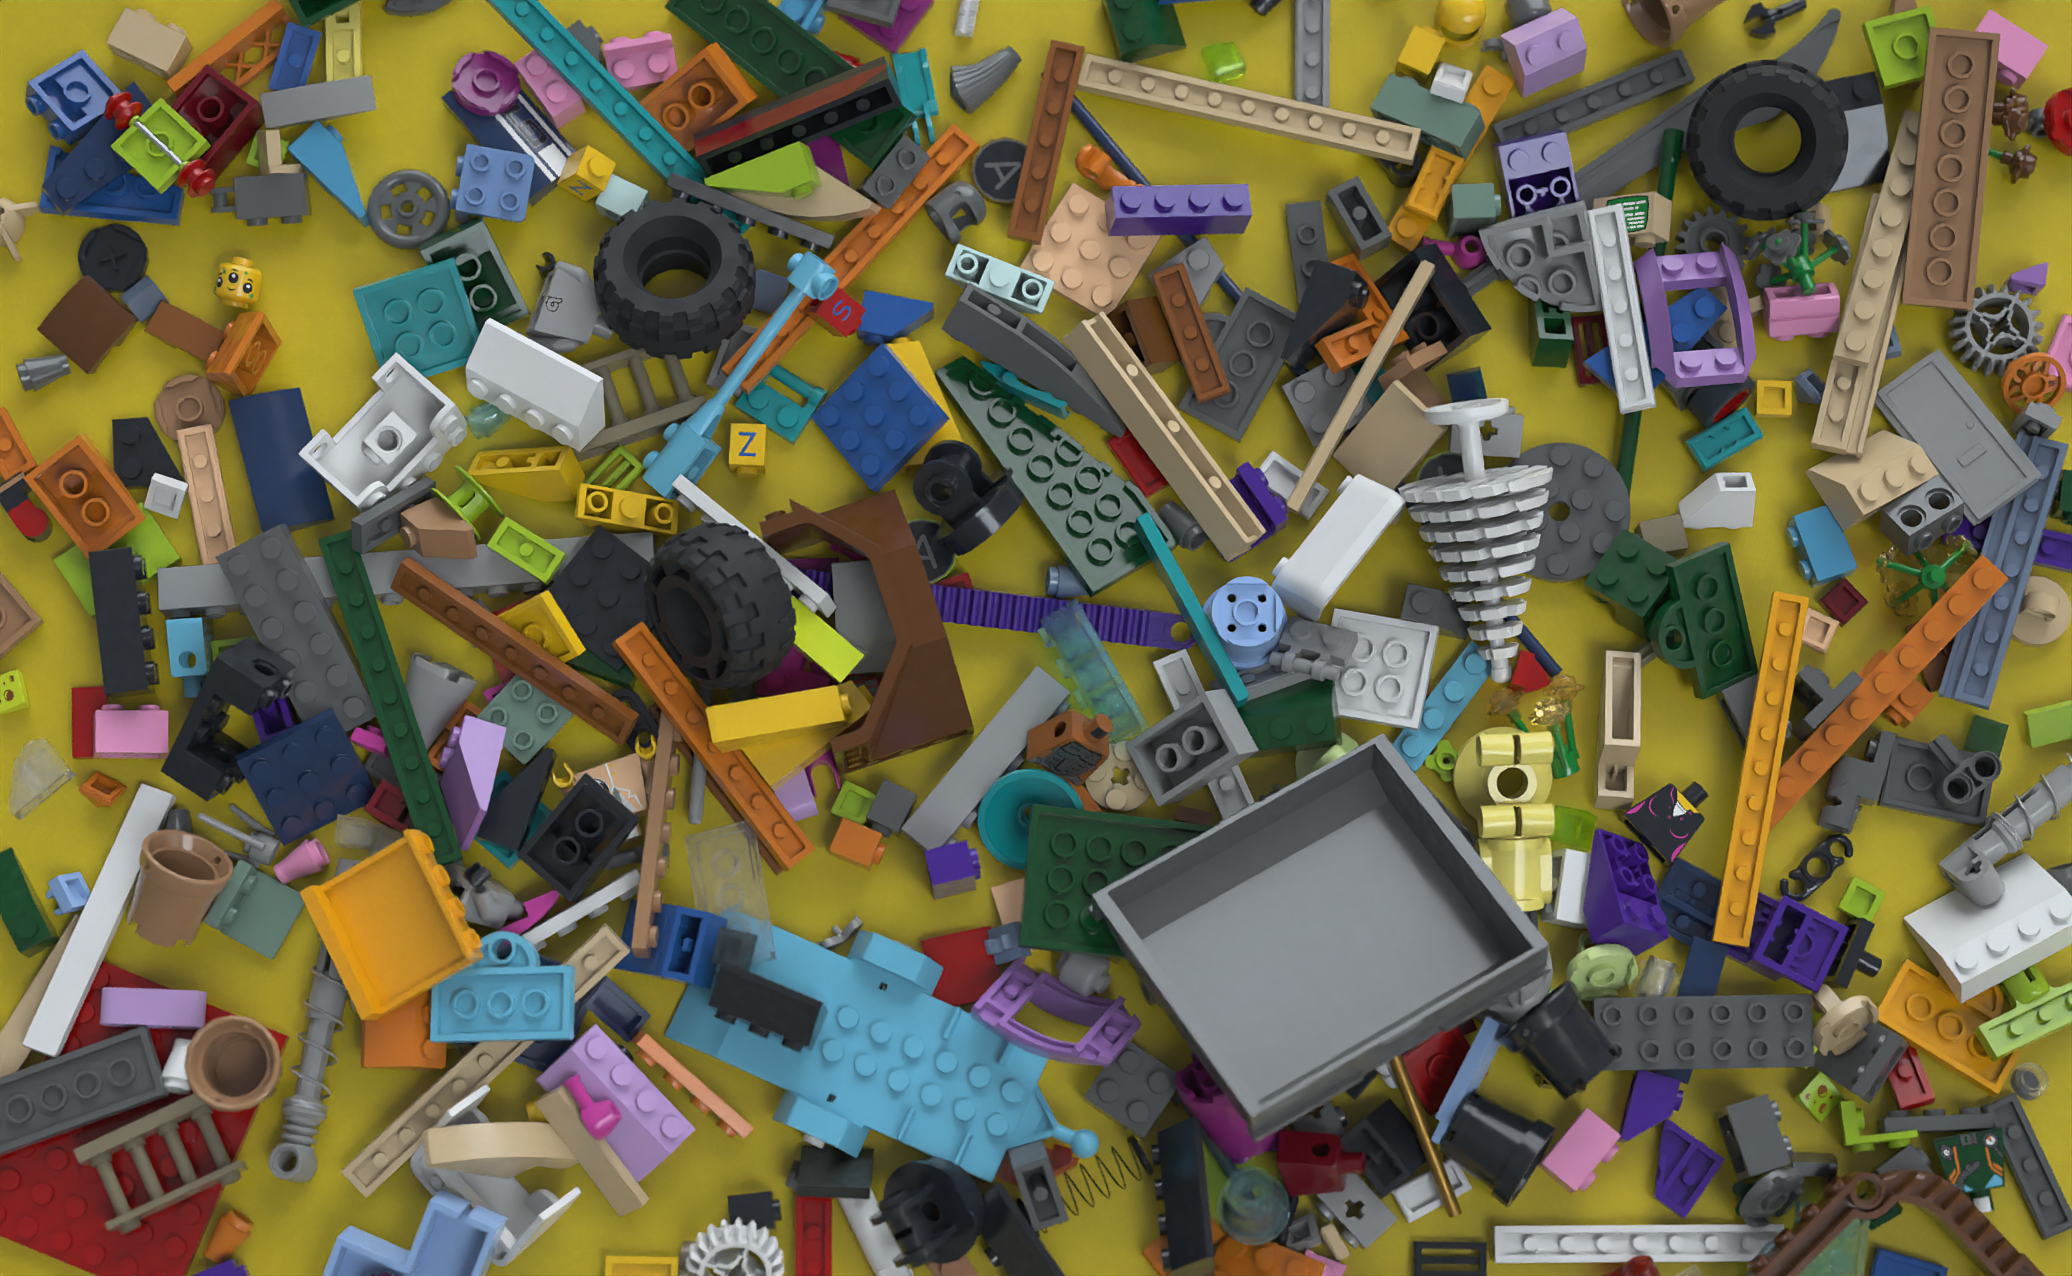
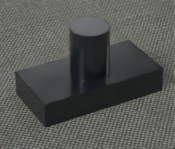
M1865 918L1847 919L1845 926L1849 929L1822 984L1832 989H1847L1855 970L1871 978L1877 975L1882 966V959L1864 950L1874 928V923Z

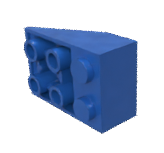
M635 899L630 901L621 940L630 949L637 900ZM663 904L661 913H655L654 926L659 927L657 947H651L650 959L636 958L631 949L614 966V969L711 989L728 919L711 912Z

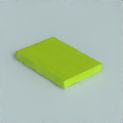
M140 502L137 505L146 519L106 550L132 547L139 555H142V558L146 560L148 579L142 580V586L158 577L157 568H171L182 561V559L150 511L143 508L144 503ZM75 545L53 561L89 615L94 619L96 615L89 560L78 546Z

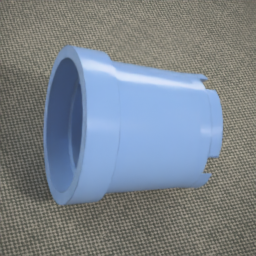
M1238 577L1217 589L1206 600L1202 609L1237 672L1266 664L1270 661L1273 651L1281 653L1278 642L1288 624L1287 614L1280 597L1266 582L1256 577ZM1235 596L1236 600L1229 602L1227 598ZM1229 625H1234L1236 627V630L1234 632L1228 631L1227 627ZM1264 625L1266 627V631L1260 632L1258 630V626Z

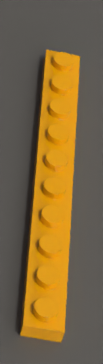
M1777 591L1772 592L1712 933V942L1743 948L1749 947L1809 597Z

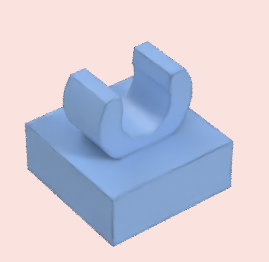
M79 871L59 875L49 881L50 890L46 893L47 899H56L60 907L54 913L55 915H62L84 910L91 892Z

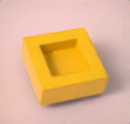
M1757 380L1755 382L1754 417L1790 418L1792 415V381Z

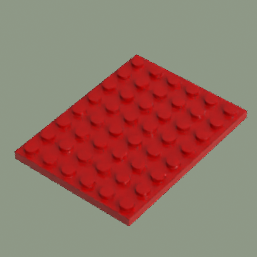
M102 961L59 1056L136 1029L134 1027L100 1025L102 988H170ZM206 1003L205 1025L214 1019L237 1015ZM149 1028L162 1072L174 1047L175 1039L192 1040L198 1030ZM267 1028L277 1042L280 1056L282 1057L290 1037ZM46 1055L43 1062L53 1059V1057ZM191 1089V1093L186 1095L168 1092L169 1096L2 1155L0 1158V1236L96 1276H187L225 1187H221L220 1183L141 1219L140 1227L121 1234L119 1230L114 1232L106 1227L105 1223L117 1218V1214L97 1168H92L91 1164L87 1166L80 1164L74 1149L194 1094L193 1090ZM261 1104L235 1112L220 1111L211 1107L213 1111L210 1114L231 1163L237 1161ZM190 1117L179 1122L180 1128L177 1132L198 1179L217 1171L218 1168L197 1120L193 1121ZM158 1133L145 1138V1151L164 1194L166 1195L185 1186L164 1137H159ZM125 1149L111 1154L113 1159L110 1163L131 1211L151 1202L130 1152H125Z

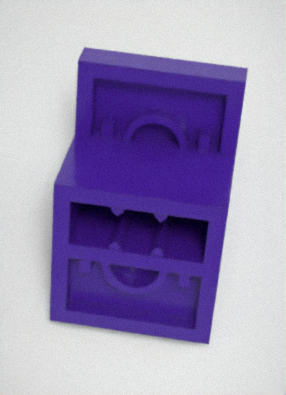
M1758 891L1749 947L1743 948L1722 943L1718 944L1728 946L1726 957L1775 982L1784 977L1813 993H1817L1849 928L1785 895L1778 900H1774Z

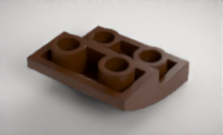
M85 275L58 302L37 330L84 372L94 374L111 349L122 344L139 319L93 278Z

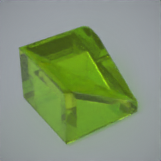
M1234 42L1202 47V57L1212 82L1220 83L1246 73L1245 62Z

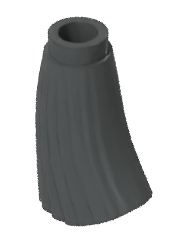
M1007 46L1005 49H1001L972 65L950 66L951 98L964 112L969 115L972 114L1013 74L1018 64L1022 61L1019 54L1012 47Z

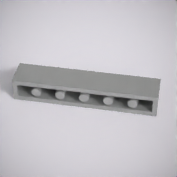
M1036 666L901 828L902 834L923 851L957 843L958 840L955 836L964 826L968 830L978 819L977 809L988 788L1008 772L1019 770L1025 762L1026 758L1022 755L1027 750V731L1068 711L1071 706L1067 702L1070 699V691L1039 666Z

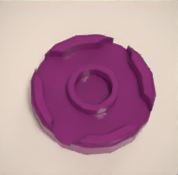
M493 51L466 54L457 62L451 76V90L457 102L466 110L482 116H495L505 113L514 106L521 89V81L514 64L505 56Z

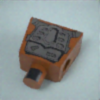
M1068 710L1027 731V760L1078 787L1108 759L1109 733L1113 730V724L1109 717L1102 713L1090 719L1075 710Z

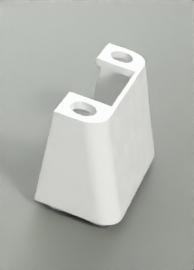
M397 352L372 377L380 390L333 438L322 428L298 453L317 474L360 514L419 481L428 471L435 470L441 464L443 455L452 446L459 445L467 435V421L456 404ZM393 410L418 436L388 467L382 462L377 466L362 452L366 448L362 441ZM382 432L378 435L377 442L381 449L391 451L396 448L397 438L393 433Z

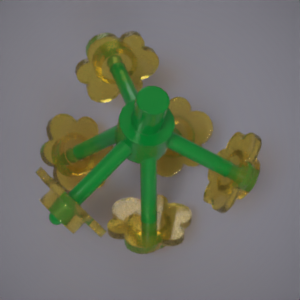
M1951 534L1946 537L1947 543L1944 545V550L1949 557L1940 566L1932 565V557L1937 554V548L1934 545H1930L1922 551L1918 550L1908 557L1899 550L1896 557L1901 564L1894 562L1897 545L1892 544L1887 553L1882 552L1876 560V572H1880L1881 576L1880 583L1884 584L1888 580L1891 569L1918 577V584L1912 588L1909 583L1903 580L1887 584L1886 589L1888 592L1884 595L1885 604L1892 608L1899 617L1903 615L1913 617L1918 612L1916 603L1919 598L1916 593L1925 589L1929 590L1928 596L1931 599V606H1933L1961 577L1957 571H1949L1945 575V570L1954 562L1959 566L1965 565L1969 568L1976 561L1977 551L1966 537L1962 535L1955 537Z

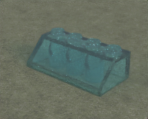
M1074 599L1041 618L1040 622L1043 627L1038 632L1047 648L1054 646L1061 658L1055 662L1064 678L1067 679L1072 676L1078 689L1073 691V694L1081 708L1084 710L1089 707L1094 717L1102 713L1111 720L1113 730L1109 733L1110 745L1148 729L1147 720L1078 599Z

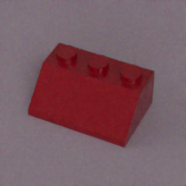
M208 64L204 66L170 106L211 145L198 159L204 161V170L212 169L215 172L214 181L218 179L256 134V131L265 123L260 103Z

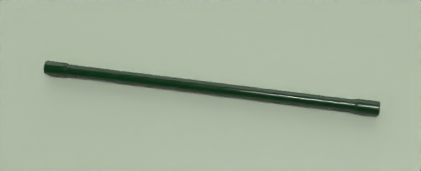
M1666 128L1663 132L1660 152L1661 164L1656 193L1673 203L1684 131ZM1667 242L1655 243L1653 248L1656 256H1665ZM1641 300V301H1640V310H1641L1642 322L1644 323V322H1646V318H1645L1644 308H1643V304H1642V300ZM1642 410L1624 414L1616 470L1625 483L1629 499ZM1598 596L1595 598V601L1598 603L1610 604Z

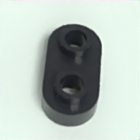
M619 689L612 693L613 697L622 703L631 704L632 710L640 714L626 741L629 748L636 753L635 739L643 732L654 735L657 744L659 727L639 695L630 689ZM651 739L648 743L645 744L639 742L640 746L644 748H648L652 745Z

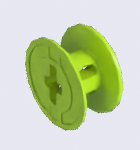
M456 465L455 470L464 482L448 497L436 488H431L430 490L435 497H438L467 522L474 530L475 539L480 540L479 533L471 523L488 508L500 518H504L505 515L481 485L464 469Z

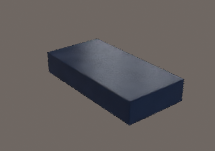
M606 975L578 1000L627 1043L651 1017L646 1010Z

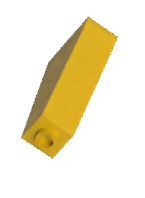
M901 337L893 339L891 344L886 345L891 348L950 418L899 470V474L918 472L923 466L928 451L935 444L945 440L961 442L963 440L920 341H912V338Z
M852 680L837 685L841 690V694L848 693L852 714L846 716L847 726L742 749L774 791L831 749L830 739L851 733L865 722L874 697L864 684L857 688Z
M835 685L707 707L706 713L712 742L722 753L847 726L846 716L852 714L848 693L841 694V690Z

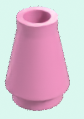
M315 838L311 841L306 839L286 858L276 864L274 871L278 879L283 884H286L292 880L323 871L324 866L330 863V859L324 846L318 839Z

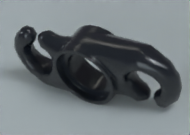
M1842 834L1827 836L1801 860L1796 869L1789 872L1788 877L1790 879L1799 880L1802 883V891L1798 894L1791 893L1788 888V880L1783 878L1780 880L1779 885L1781 895H1785L1797 902L1805 901L1832 876L1837 867L1844 864L1845 860L1843 857H1836L1830 852V847L1833 843L1838 842L1844 846L1845 857L1850 858L1853 856L1854 848L1849 838ZM1817 858L1824 862L1826 873L1823 877L1815 878L1808 873L1807 863L1810 859Z

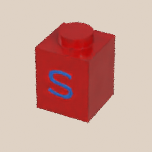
M839 287L826 300L821 301L818 298L816 300L811 298L803 309L805 314L832 336L844 338L856 332L862 323L861 316L866 311L864 307Z

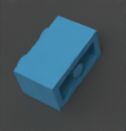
M1827 505L1797 514L1787 523L1788 528H1786L1787 540L1792 548L1796 547L1801 559L1798 561L1800 574L1805 581L1809 580L1811 588L1850 576L1857 569L1844 531Z

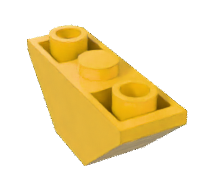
M585 483L578 484L575 519L596 530L600 525L608 532L615 534L653 532L654 536L677 535L679 503L677 500Z

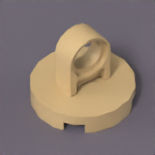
M2029 577L2011 637L2014 641L2025 646L2041 647L2055 641L2066 631L2071 620V604L2066 592L2056 582L2046 577Z
M1827 985L1821 986L1817 993H1810L1812 1004L1819 1014L1821 1012L1825 1014L1821 1015L1822 1019L1817 1023L1811 1038L1814 1045L1824 1056H1827V1052L1830 1050L1835 1055H1839L1853 1048L1868 1035L1864 1028L1869 1024L1870 1020L1874 1025L1878 1021L1879 1010L1867 996L1859 995L1842 1002Z

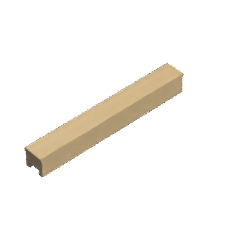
M1102 311L1088 321L1086 319L1081 321L1062 340L1225 560L1229 562L1251 549L1250 546L1267 532L1106 314Z

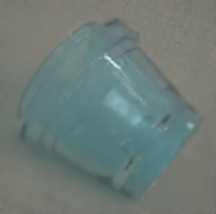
M1247 1166L1234 1171L1227 1179L1217 1200V1214L1222 1228L1231 1238L1245 1244H1262L1274 1239L1283 1231L1289 1219L1290 1203L1286 1190L1278 1180L1258 1167ZM1252 1190L1257 1193L1256 1198L1253 1200L1244 1198L1247 1191Z

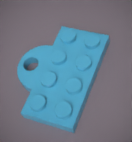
M499 931L485 936L481 939L482 947L480 948L484 956L483 959L432 988L430 1042L573 1040L575 967L571 965L541 966L538 952L533 944L518 934ZM508 940L512 945V952L507 959L500 960L496 953L497 947L501 942Z

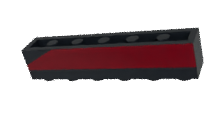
M885 56L693 134L696 158L708 178L800 141L806 145L901 106L898 82Z

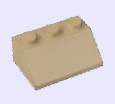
M1882 430L1866 439L1862 458H1856V455L1847 453L1846 455L1837 454L1805 472L1843 531L1882 511V508L1939 475L1919 444L1886 430Z

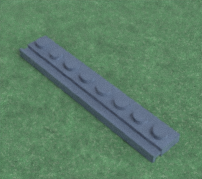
M2018 432L2015 442L2043 477L1993 513L1981 555L1983 554L2009 579L1956 634L1938 692L1939 697L1954 699L1956 702L1989 710L2069 449V444L2038 436H2027L2022 432Z

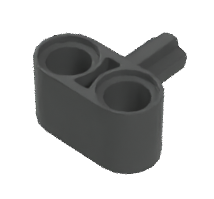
M1944 734L1936 737L1928 745L1929 750L1948 771L1935 790L1937 801L1945 808L1956 809L1962 806L1997 779L2001 773V761L1993 752L1980 751L1972 757L1969 756L1965 759ZM1976 761L1984 762L1988 766V777H1982L1977 774L1974 766ZM1953 782L1961 787V799L1950 796L1947 789L1948 783Z

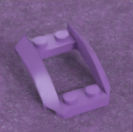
M1722 242L1718 252L1656 256L1652 247L1633 263L1634 273L1637 274L1639 281L1638 289L1647 323L1652 369L1659 368L1666 374L1665 380L1675 388L1744 383L1753 361L1756 360V347L1748 296L1736 255ZM1725 286L1733 316L1737 347L1674 352L1665 291Z
M1026 958L1015 960L971 1009L970 1017L1010 1044L1046 1059L1071 1064L1109 1067L1134 1038L1142 1025L1135 1013L1132 1017L1123 1005L1126 1000L1123 997L1119 996L1116 1000L1092 995L1081 997L1047 972L1043 971L1041 974H1038L1024 964ZM1030 1001L1054 1016L1092 1028L1077 1044L1040 1034L1013 1018Z

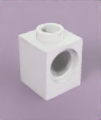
M392 410L362 441V444L366 447L362 452L375 465L379 466L382 462L388 467L418 434ZM382 432L393 433L397 438L396 448L391 451L381 449L377 442L378 435Z

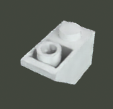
M1751 472L1715 473L1678 503L1677 510L1681 515L1683 527L1696 530L1706 527H1725L1728 529L1752 527L1756 489Z

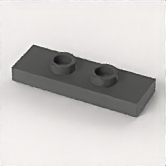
M1320 201L1286 204L1285 207L1298 307L1302 301L1317 258L1328 262Z

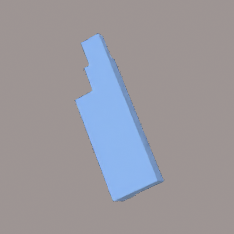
M1486 1016L1435 1117L1440 1122L1431 1141L1441 1145L1444 1138H1447L1456 1117L1471 1096L1474 1097L1475 1091L1478 1090L1501 1045L1498 1040L1510 1027L1509 1024L1494 1016Z

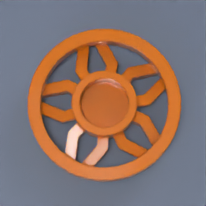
M2030 353L2021 356L2008 364L2007 370L2002 377V398L2011 410L2019 414L2025 407L2017 406L2013 402L2025 399L2028 405L2032 402L2031 399H2036L2035 404L2037 402L2043 403L2044 394L2054 391L2052 396L2044 402V404L2053 407L2064 393L2066 387L2065 371L2054 357L2046 353ZM2043 361L2042 368L2040 370H2037V368ZM2032 362L2031 369L2029 370L2025 364ZM2050 363L2055 366L2058 376L2049 374ZM2018 369L2024 371L2022 376L2016 374ZM2012 378L2014 379L2015 382H2018V383H2012V384L2009 386L2010 381H2011ZM2016 390H2020L2017 394L2011 395Z

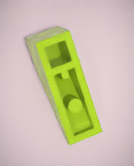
M800 141L704 179L706 186L718 191L785 198L793 197L794 200L806 198L813 194L812 189L822 186L810 148Z

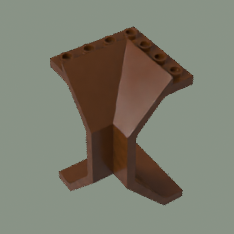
M895 489L819 514L789 499L792 512L786 514L784 510H780L764 517L765 521L759 522L763 541L780 555L825 541L869 558L896 637L895 648L865 723L854 732L830 739L839 776L974 733L973 722L948 637L917 544Z

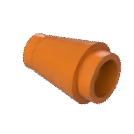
M230 1208L226 1214H221L204 1251V1255L217 1264L223 1263L252 1234L250 1229L254 1223L241 1212Z

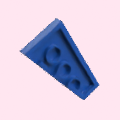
M1696 288L1668 307L1674 352L1689 351L1728 309L1706 288ZM1644 322L1643 328L1653 387L1655 389L1665 378L1666 374L1659 368L1652 369L1649 335L1647 323ZM1607 346L1584 361L1582 365L1617 395L1610 348Z

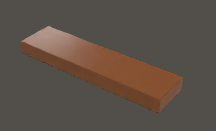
M1182 262L1150 274L1198 404L1201 405L1232 393L1184 263Z

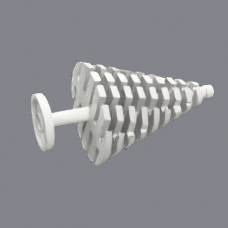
M1507 398L1469 400L1423 410L1424 419L1430 425H1457L1464 472L1448 477L1442 475L1427 478L1398 488L1400 495L1407 502L1418 503L1424 501L1408 508V512L1416 522L1424 523L1430 520L1431 523L1419 527V533L1423 541L1432 542L1436 540L1439 543L1428 549L1431 557L1437 562L1441 560L1443 562H1453L1438 568L1444 581L1449 579L1450 582H1464L1448 588L1452 600L1456 599L1460 602L1483 601L1479 604L1461 606L1458 610L1464 621H1478L1480 619L1486 621V623L1471 626L1467 630L1473 640H1490L1489 645L1481 646L1477 650L1482 660L1491 659V679L1496 683H1504L1512 679V668L1509 665L1508 658L1517 655L1519 643L1510 642L1505 644L1504 638L1519 635L1523 626L1522 621L1510 620L1505 622L1503 618L1524 613L1527 604L1524 598L1505 600V598L1500 599V597H1511L1530 590L1531 577L1525 579V576L1512 575L1521 574L1534 568L1536 556L1532 554L1526 557V554L1519 553L1537 548L1541 534L1536 532L1527 534V531H1519L1532 530L1541 525L1544 516L1543 511L1532 510L1527 512V510L1539 507L1547 502L1549 490L1545 491L1546 488H1537V486L1551 481L1553 474L1552 467L1547 468V466L1535 465L1530 468L1529 465L1513 466L1510 468L1507 466L1485 470L1479 421L1506 414L1509 410Z

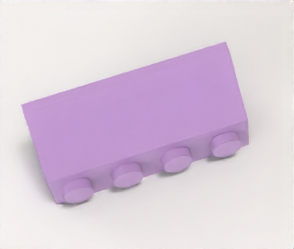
M596 1024L586 1030L535 1080L548 1093L562 1086V1083L571 1077L579 1074V1080L594 1103L611 1100L617 1106L621 1114V1120L612 1132L605 1137V1140L637 1183L666 1159L695 1130L689 1121Z

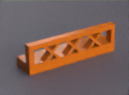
M278 0L269 1L166 82L174 96L178 98L204 66L208 64L219 73L224 69L237 70L236 81L233 83L241 89L276 63L282 43H271L272 32L283 23L287 26L288 22L293 23V21L287 16ZM262 48L264 49L262 61L256 65L244 64L245 53L249 49Z

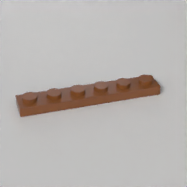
M1051 40L1007 232V238L1041 245L1084 55V46Z

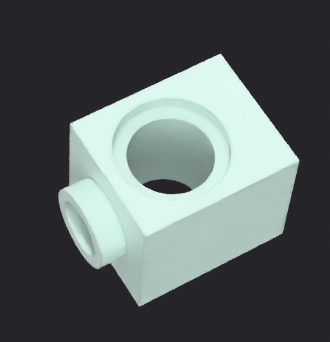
M611 174L605 191L600 193L595 205L599 214L617 222L629 210L633 209L637 212L643 209L644 203L651 200L647 190Z

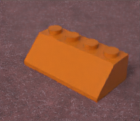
M432 988L377 1020H362L361 1068L423 1072L446 1068V1043L430 1042Z

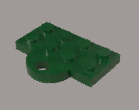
M1721 541L1665 565L1672 599L1661 606L1652 622L1651 644L1657 657L1669 666L1689 669L1694 696L1703 700L1758 674L1730 543ZM1673 630L1674 642L1668 648L1665 638L1667 633Z

